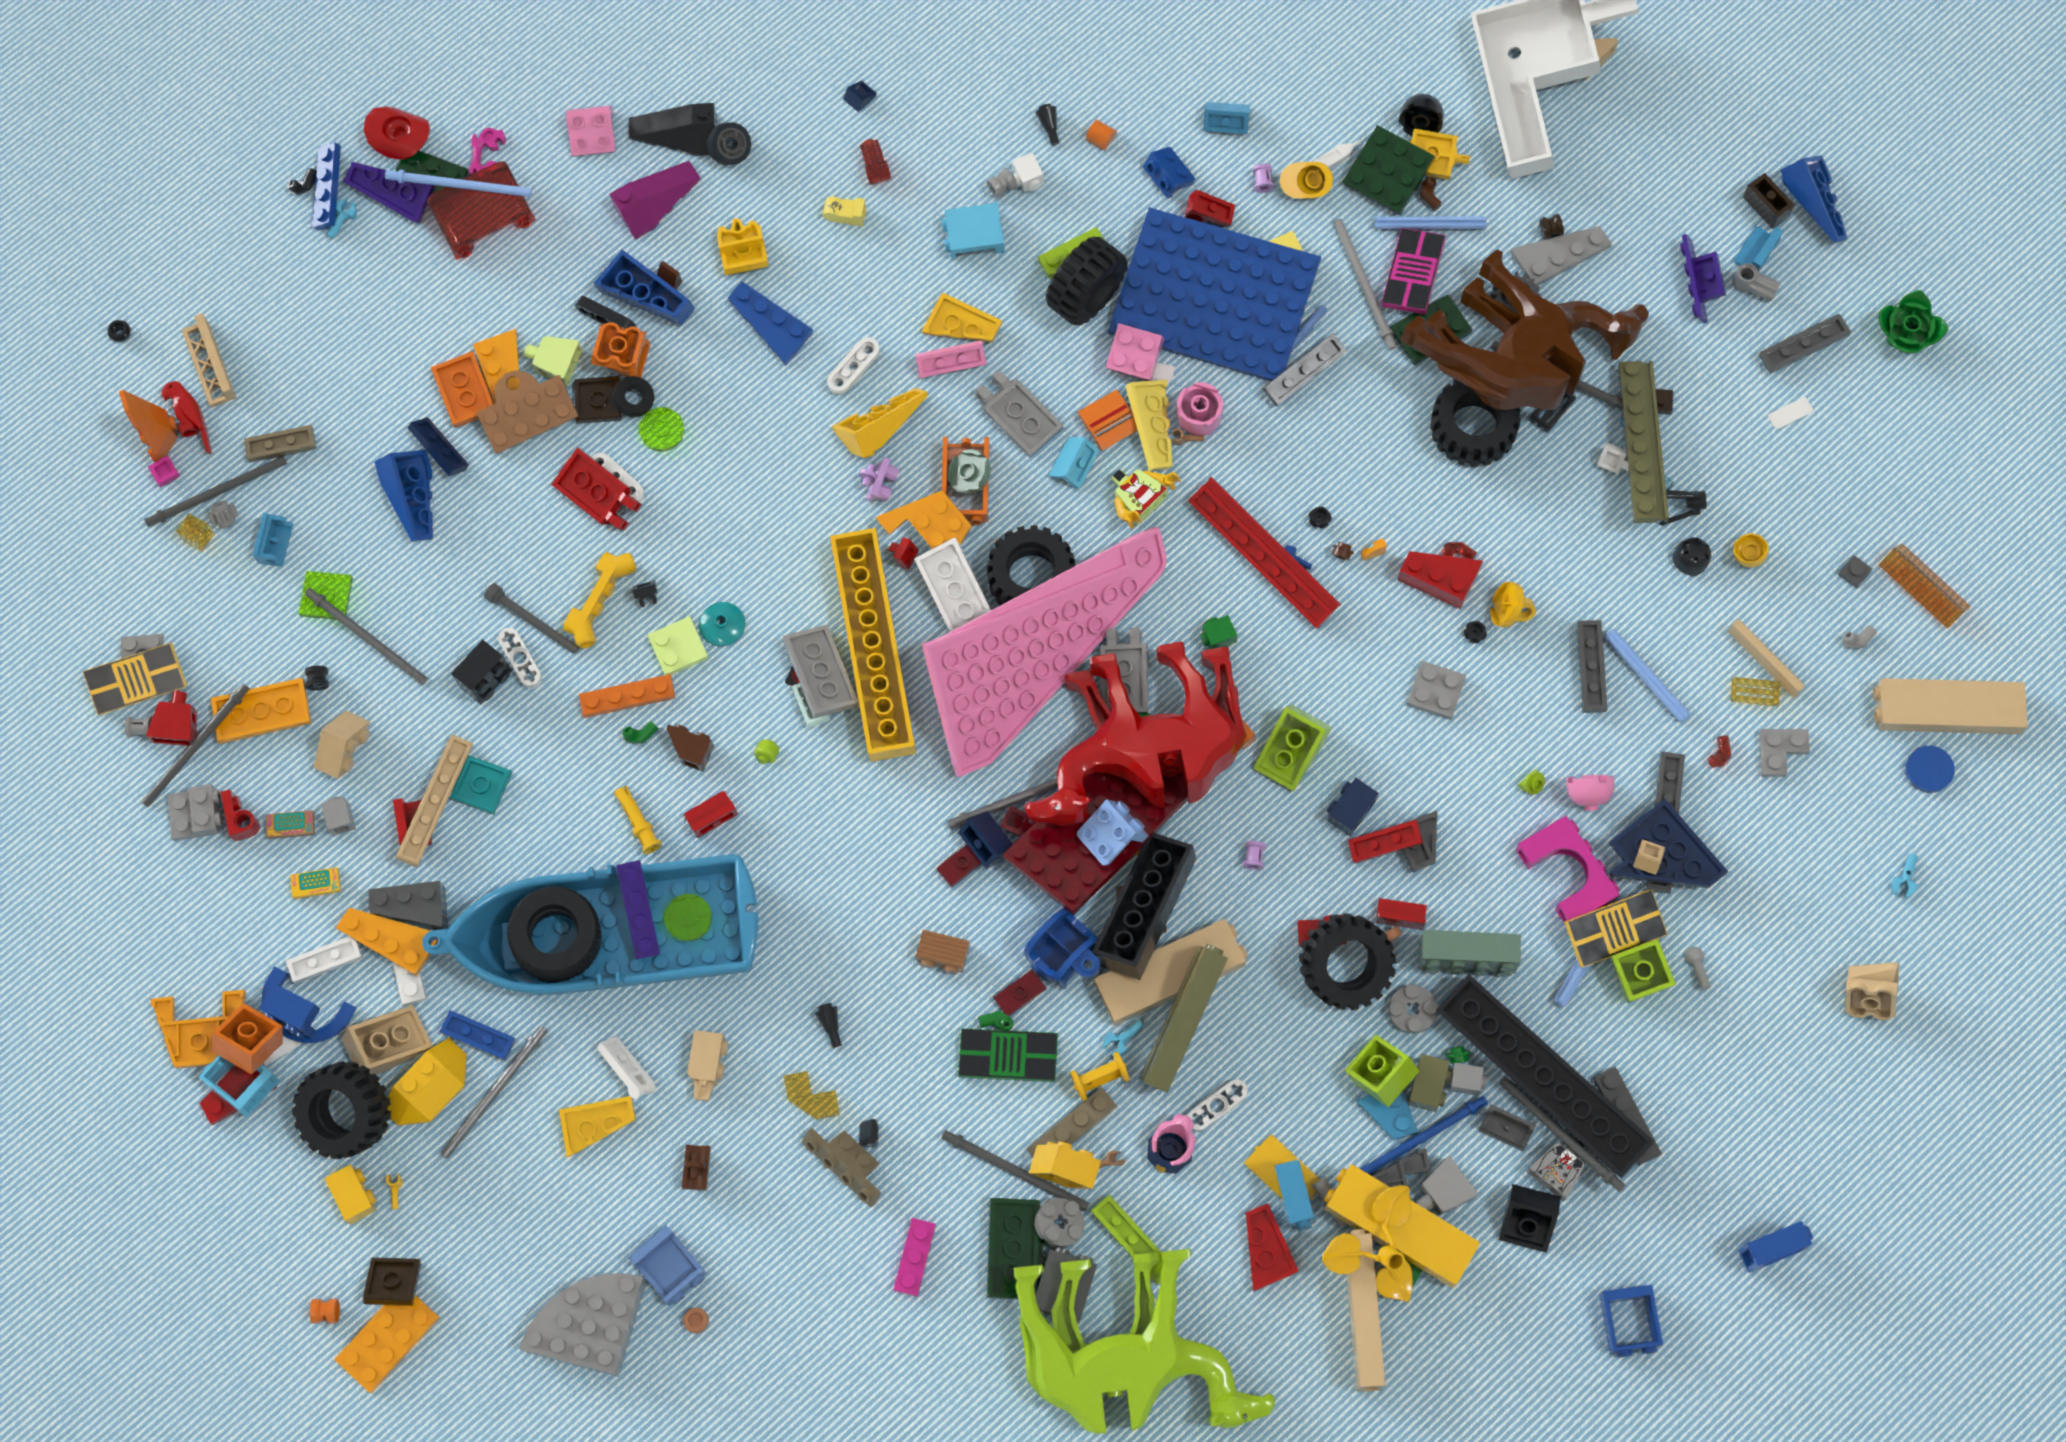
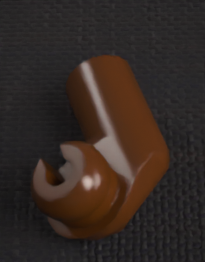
M1427 177L1421 184L1420 196L1422 200L1436 211L1442 205V202L1434 195L1437 182L1435 178Z

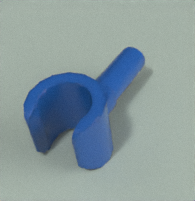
M1285 546V549L1302 566L1309 570L1311 569L1312 564L1295 555L1297 549L1294 546Z

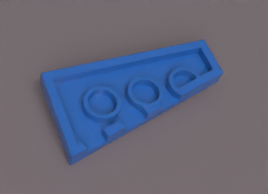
M742 281L728 297L733 307L749 322L754 331L764 339L769 348L778 355L785 366H787L813 334L812 328Z

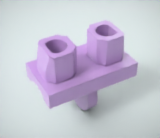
M884 457L882 462L878 463L875 472V465L869 464L867 469H860L858 475L863 479L862 486L868 487L871 482L866 500L872 502L874 499L886 502L889 499L892 489L882 485L883 479L894 482L899 473V469L889 464L890 459Z

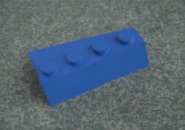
M623 249L593 283L600 293L680 326L695 310V307L688 298Z

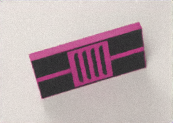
M1401 228L1381 307L1426 315L1446 235Z

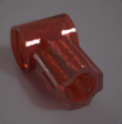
M865 140L860 144V149L866 165L865 171L869 184L873 185L891 180L890 170L887 161L883 158L878 140Z

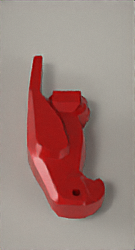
M178 381L167 383L162 389V397L165 401L168 399L173 400L174 412L180 422L178 432L182 437L188 438L197 435L198 430H200L205 450L208 454H211L212 449L200 405Z

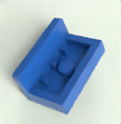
M1171 146L1151 152L1143 165L1144 170L1167 199L1171 198L1176 190L1191 186L1196 180Z

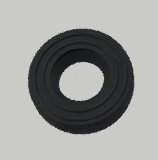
M629 376L619 381L613 392V402L622 414L629 417H640L651 409L654 403V391L652 386L643 378ZM635 389L641 393L642 401L638 404H631L626 400L625 393L628 390Z

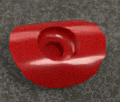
M383 106L373 108L365 117L363 130L368 144L375 151L389 158L406 159L422 149L428 140L430 125L429 121L423 117L397 108Z

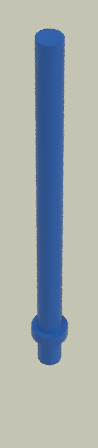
M1481 1096L1473 1102H1466L1463 1108L1360 1169L1370 1175L1470 1114L1474 1116L1477 1114V1110L1488 1104L1486 1098Z

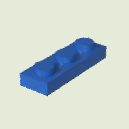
M449 1010L439 1031L445 1036L506 1061L516 1041L510 1035Z

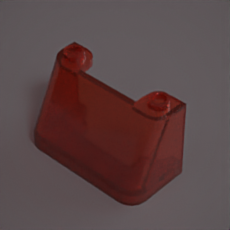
M504 161L494 163L462 179L519 187L508 164ZM445 187L433 193L427 199L428 207L456 260L471 255L474 249L473 242L511 223L517 228H527L536 221L524 196Z

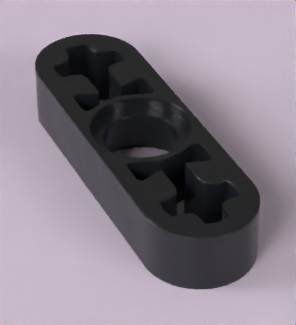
M581 296L575 304V308L579 312L602 324L613 322L619 327H636V324L629 318L588 297Z

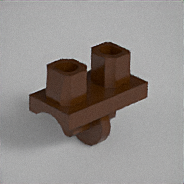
M686 1144L682 1189L707 1191L711 1146Z

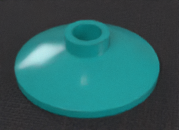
M717 602L710 605L704 610L699 620V629L703 638L715 646H728L738 641L743 635L746 625L742 611L736 605L729 602ZM720 618L725 619L723 624H718L717 621Z

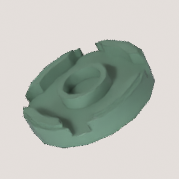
M974 449L964 450L958 457L955 456L947 469V480L950 482L951 487L963 495H971L980 491L990 477L991 467L989 460L984 454Z

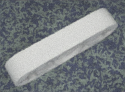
M513 628L503 629L499 633L498 641L519 679L526 688H537L542 683V675L521 637ZM510 635L513 637V642L516 645L514 649L511 648L509 642H506V636ZM518 653H524L527 656L525 662L521 664L515 663L514 657ZM529 668L531 674L535 675L534 681L531 682L528 679L524 669Z
M1232 1080L1191 1110L1188 1116L1192 1121L1194 1120L1193 1115L1200 1117L1205 1113L1202 1109L1203 1107H1206L1208 1114L1213 1117L1209 1119L1207 1115L1202 1119L1203 1125L1195 1124L1192 1131H1204L1243 1102L1248 1093L1247 1085L1241 1080ZM1233 1086L1236 1088L1241 1087L1242 1096L1234 1095L1231 1097L1230 1102L1232 1104L1229 1105L1227 1099L1221 1094L1225 1092L1227 1097L1232 1093ZM1219 1099L1224 1103V1109L1221 1112L1211 1110L1210 1103L1213 1100Z

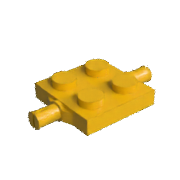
M1419 129L1413 130L1410 143L1435 156V160L1425 176L1450 180L1451 171L1455 163L1469 165L1470 155L1457 154L1456 144L1458 136Z

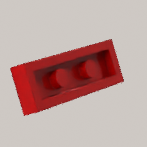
M1417 820L1348 840L1355 864L1424 844Z

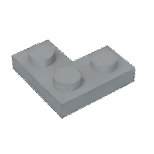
M1760 729L1761 777H1786V754L1808 755L1810 752L1808 729Z

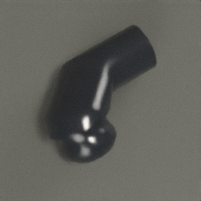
M308 168L304 179L301 181L291 180L288 183V189L295 195L311 190L317 171Z

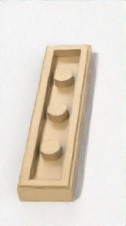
M1737 619L1731 625L1728 632L1793 698H1796L1805 687L1804 684Z

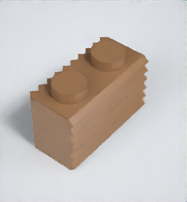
M923 930L916 953V960L920 962V966L933 969L934 966L943 968V971L949 974H957V971L963 973L970 949V941Z

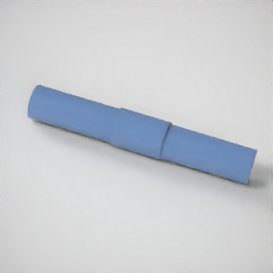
M1320 305L1298 330L1291 353L1327 312L1325 306Z

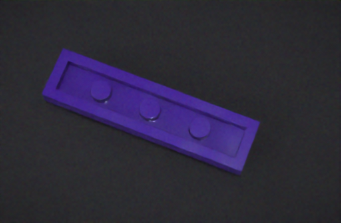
M635 860L616 864L636 960L660 955L641 861Z

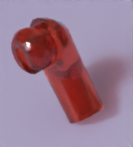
M1460 541L1447 542L1441 550L1442 555L1451 557L1453 554H1460L1464 558L1474 559L1477 555L1475 550Z

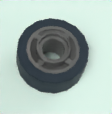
M734 122L715 126L707 138V149L710 156L716 162L723 165L739 164L744 161L749 155L752 146L748 131L742 125ZM727 138L732 140L733 146L731 149L726 147Z

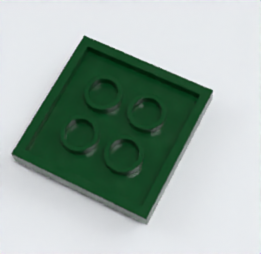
M1377 125L1342 182L1343 185L1401 215L1434 162L1435 156Z

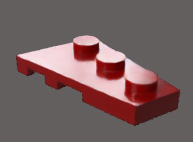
M235 1065L217 1085L237 1100L260 1073L256 1070L251 1075ZM212 1090L200 1102L203 1111L212 1125L237 1112L235 1108Z
M1264 1204L1246 1212L1253 1292L1290 1277L1298 1273L1299 1270L1269 1204Z

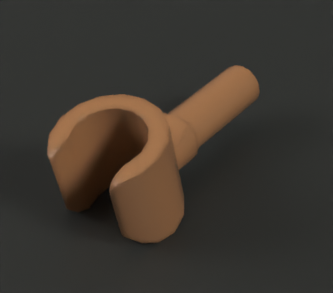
M1174 429L1172 431L1174 436H1181L1179 439H1172L1176 446L1183 445L1185 441H1204L1203 435L1184 434L1181 429Z
M1110 1151L1107 1158L1101 1161L1099 1169L1109 1165L1122 1166L1125 1160L1116 1161V1156L1122 1152Z

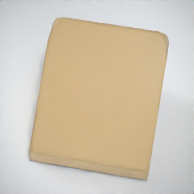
M1642 839L1633 866L1648 873L1657 874L1665 847Z

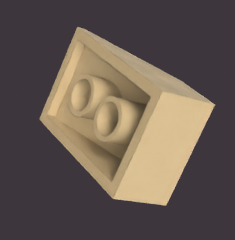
M413 1005L349 1026L341 1038L351 1061L358 1063L359 1067L364 1065L369 1068L371 1075L374 1073L376 1075L384 1073L433 1047Z

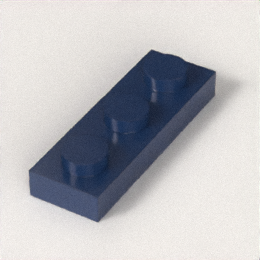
M428 417L410 423L409 431L448 476L466 471L469 464Z

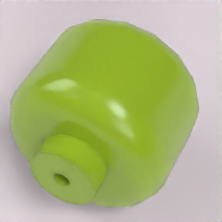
M764 739L757 744L754 756L761 764L773 763L776 761L780 749L774 741Z

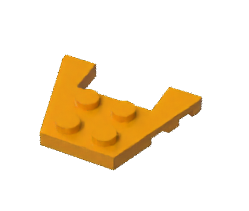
M943 490L876 517L888 534H892L909 520L932 549L953 538H957L961 546L973 527Z
M245 990L222 992L223 1016L175 1021V998L162 997L151 999L158 1024L162 1029L167 1049L176 1069L202 1067L215 1060L218 1055L212 1052V1033L244 1003L246 998Z

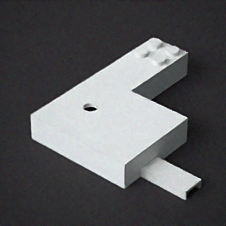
M1516 0L1471 12L1472 23L1510 179L1554 168L1536 90L1600 74V62L1591 26L1638 14L1635 0H1593L1589 2H1584V0ZM1512 49L1521 51V55L1515 59L1510 58L1508 53Z

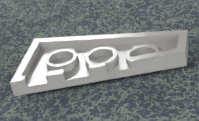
M1597 226L1511 248L1510 253L1523 273L1527 274V279H1535L1533 286H1536L1611 248L1612 243L1602 228Z

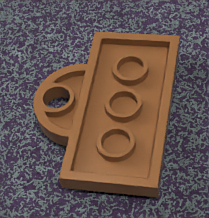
M511 371L503 375L495 388L497 403L476 412L495 454L501 453L579 417L560 375L538 383L535 377L524 371ZM511 377H517L520 382L519 387L515 390L509 389L507 385Z

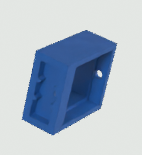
M1800 1221L1748 1242L1738 1252L1748 1273L1804 1251L1813 1244L1811 1241L1813 1235L1807 1225L1804 1226L1803 1222Z
M1652 1285L1602 1291L1599 1294L1610 1354L1617 1353V1357L1621 1358L1632 1356V1351L1642 1350V1354L1656 1353L1657 1348L1663 1345ZM1644 1299L1652 1341L1617 1345L1610 1303Z

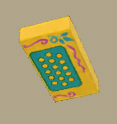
M337 867L290 875L292 898L294 900L341 892L340 874Z

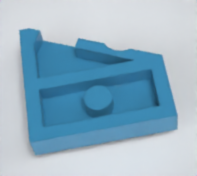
M1404 1091L1401 1092L1389 1107H1386L1371 1095L1357 1099V1104L1385 1130V1133L1393 1141L1417 1134L1418 1131Z

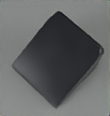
M876 1119L860 1123L859 1144L862 1147L877 1148L879 1124Z

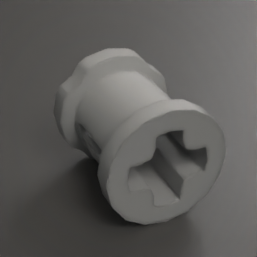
M148 716L146 719L127 717L125 721L126 736L131 738L133 735H146L152 717Z

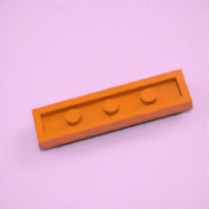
M671 674L579 694L584 718L676 698Z

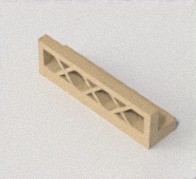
M201 313L194 316L197 324L181 330L209 406L213 408L237 397L209 322ZM200 331L201 339L199 343L192 341L189 334ZM201 348L207 350L208 358L206 362L197 358ZM208 367L214 369L216 374L213 381L204 377ZM215 386L221 388L224 396L216 399L212 398L211 394Z

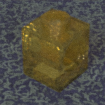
M188 513L176 530V533L185 543L201 552L215 534L207 523Z

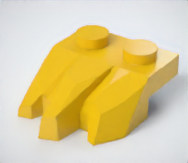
M733 218L730 229L718 226L717 240L725 276L769 267L759 224L752 220L749 221L747 226L743 227L741 219Z

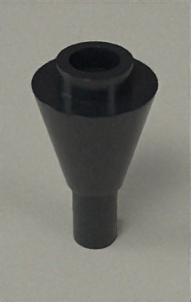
M1051 104L1041 105L1035 114L1048 133L1051 146L1058 145L1060 142L1056 132L1057 107L1051 106Z
M832 1003L818 1006L819 1011L815 1012V1015L826 1033L829 1034L832 1047L842 1046L838 1034V1006H832Z

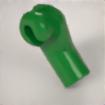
M650 721L642 730L626 727L622 735L628 743L642 744L658 730V727Z
M1001 1011L978 1016L981 1028L993 1025L1000 1030L1009 1031L1014 1025L1013 1019Z

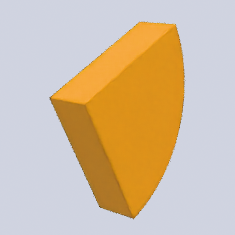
M1384 538L1374 541L1373 547L1362 550L1361 556L1363 561L1385 554L1387 545Z

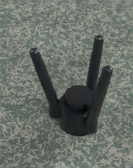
M1666 490L1667 499H1686V507L1691 508V511L1668 519V522L1664 523V521H1661L1659 524L1663 526L1692 515H1700V510L1707 508L1705 491Z

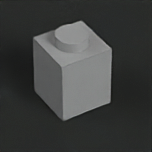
M332 797L327 800L328 802L321 804L327 830L333 836L356 830L350 803L345 797Z
M1454 1063L1449 1091L1478 1096L1481 1089L1485 1090L1487 1075H1483L1484 1067Z

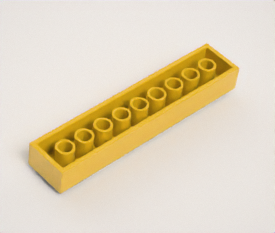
M876 528L832 535L830 540L869 760L874 762L916 754Z

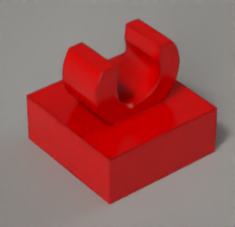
M904 537L900 544L892 542L888 551L894 553L892 556L900 567L907 570L910 569L919 551L910 539Z

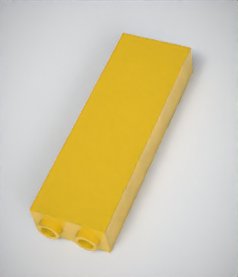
M1353 1164L1348 1169L1343 1167L1336 1178L1339 1182L1335 1190L1330 1188L1323 1200L1327 1203L1324 1210L1356 1230L1362 1229L1365 1230V1233H1372V1239L1382 1246H1389V1241L1382 1228L1383 1222L1377 1221L1373 1217L1372 1208L1379 1194L1390 1187ZM1412 1200L1411 1213L1405 1224L1399 1227H1391L1387 1224L1394 1243L1397 1244L1396 1250L1404 1255L1405 1260L1451 1288L1457 1285L1481 1243Z

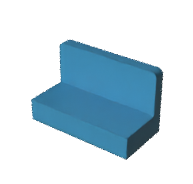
M1206 102L1203 131L1248 134L1250 105Z
M1755 227L1736 256L1734 263L1739 266L1745 263L1752 264L1759 272L1780 241L1784 231L1775 227L1770 234L1760 227Z

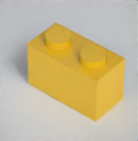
M349 1164L324 1178L344 1220L350 1225L377 1211L374 1205L377 1202L376 1197L371 1189H366L363 1182L367 1180L361 1168L357 1169Z

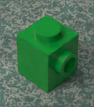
M1229 615L1219 619L1213 617L1205 621V624L1202 625V633L1200 634L1204 647L1208 646L1209 649H1215L1237 643V633Z

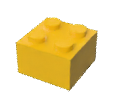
M1061 1141L1058 1144L1047 1142V1145H1037L1029 1173L1069 1189H1093L1101 1160L1093 1158V1153L1080 1149L1078 1152L1073 1150L1071 1144Z

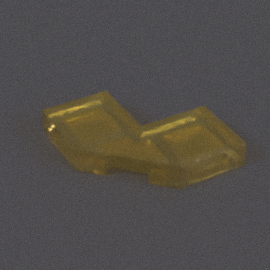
M808 1071L784 1075L788 1101L816 1120L840 1115L836 1090L812 1094Z

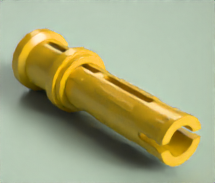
M628 786L620 787L614 794L634 828L633 835L639 839L643 847V853L647 855L657 851L662 846V842L657 840L653 833L652 824L646 822Z

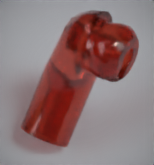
M1728 735L1717 737L1719 750L1715 755H1710L1708 758L1709 765L1712 768L1717 766L1719 768L1723 767L1731 758L1732 753Z

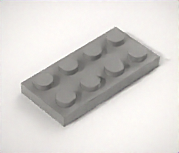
M828 625L783 635V643L814 718L858 707L859 701Z

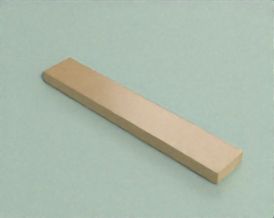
M451 734L395 859L413 867H418L472 748V742Z

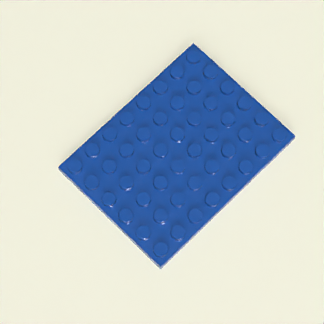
M1149 207L1108 328V334H1116L1118 323L1155 333L1165 338L1162 346L1163 350L1273 381L1286 370L1321 262V256Z

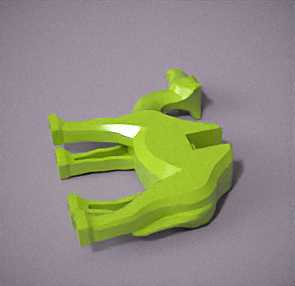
M1191 1249L1133 1254L1136 1288L1134 1296L1135 1315L1132 1327L1128 1333L1105 1336L1090 1343H1084L1074 1311L1078 1283L1082 1274L1091 1267L1090 1259L1060 1262L1063 1277L1057 1299L1051 1310L1053 1327L1040 1312L1036 1301L1034 1284L1037 1278L1044 1272L1043 1265L1013 1268L1014 1278L1017 1281L1015 1287L1020 1308L1019 1323L1025 1350L1027 1381L1041 1398L1055 1407L1070 1413L1087 1431L1095 1434H1106L1102 1393H1107V1397L1122 1396V1391L1127 1392L1130 1428L1133 1431L1140 1429L1144 1425L1161 1390L1173 1380L1189 1374L1200 1375L1208 1385L1210 1408L1208 1422L1211 1426L1224 1429L1235 1428L1269 1415L1275 1406V1397L1270 1393L1257 1396L1236 1391L1231 1367L1221 1352L1212 1346L1181 1338L1177 1334L1174 1322L1177 1308L1176 1281L1180 1265L1192 1256ZM1162 1261L1160 1288L1154 1307L1155 1298L1150 1286V1271L1156 1264Z

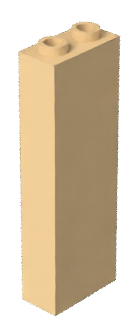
M1881 678L1873 688V699L1877 700V708L1874 710V722L1878 723V730L2022 734L2028 728L2025 682Z
M1223 919L1155 950L1141 980L1114 971H1109L1094 978V984L1114 1026L1175 999L1198 946L1205 947L1206 944H1209L1224 951L1222 955L1227 957L1228 960L1219 978L1245 967V959L1248 958V955L1243 945L1239 946L1235 939L1237 933L1233 924L1228 925L1226 919Z
M1362 1229L1350 1231V1234L1357 1237L1360 1241L1359 1251L1373 1254L1372 1233H1365V1230ZM1359 1256L1361 1261L1360 1267L1353 1273L1346 1274L1356 1391H1382L1385 1387L1374 1259Z

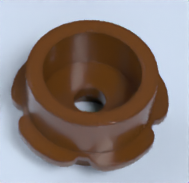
M1338 542V545H1332L1334 548L1332 555L1349 561L1350 556L1354 555V552L1351 551L1352 546L1346 543Z

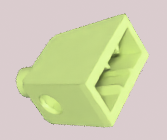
M544 336L539 347L528 344L525 348L524 356L533 359L532 365L536 373L548 379L560 375L565 387L568 388L582 353V347L578 340Z

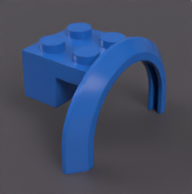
M274 966L264 984L262 1002L258 1009L267 1017L283 1025L284 1037L301 1043H318L336 1036L347 1026L357 1007L344 1001L330 1023L317 1030L311 1027L320 1008L316 1004L282 988L289 974Z

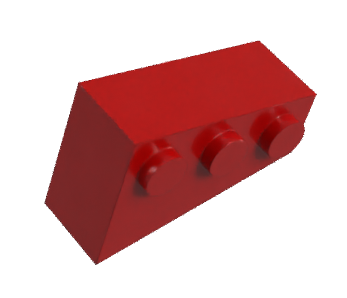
M1409 551L1400 569L1398 581L1461 609L1481 570L1483 561Z

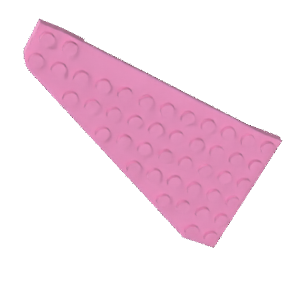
M1152 527L1137 533L944 636L922 644L956 776L961 777L992 764L1065 683V674L1074 672L1107 636L1106 629H1113L1161 576L1166 566V553L1160 528Z

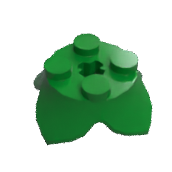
M1922 290L1908 293L1900 300L1897 306H1885L1878 313L1880 327L1887 336L1888 344L1904 353L1914 354L1921 352L1925 347L1939 342L1949 330L1944 319L1932 315L1931 302Z

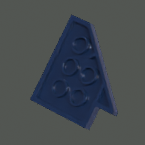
M1666 799L1658 803L1609 842V845L1623 860L1621 864L1610 871V877L1710 888L1729 872ZM1642 839L1665 847L1657 874H1651L1633 866Z

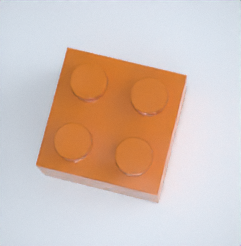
M245 1003L237 1008L212 1033V1052L251 1075L283 1043V1025Z

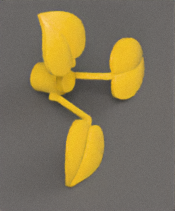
M1405 1185L1390 1187L1380 1193L1374 1201L1372 1215L1377 1221L1383 1222L1382 1228L1389 1241V1246L1382 1247L1378 1251V1255L1366 1251H1359L1361 1244L1354 1235L1348 1233L1340 1234L1329 1243L1323 1253L1322 1262L1324 1266L1338 1274H1350L1360 1267L1361 1261L1359 1256H1366L1377 1262L1379 1261L1385 1267L1379 1269L1375 1276L1378 1293L1386 1298L1409 1302L1412 1292L1411 1267L1405 1260L1404 1255L1396 1250L1397 1244L1394 1243L1387 1228V1224L1391 1227H1399L1408 1220L1411 1213L1409 1187Z

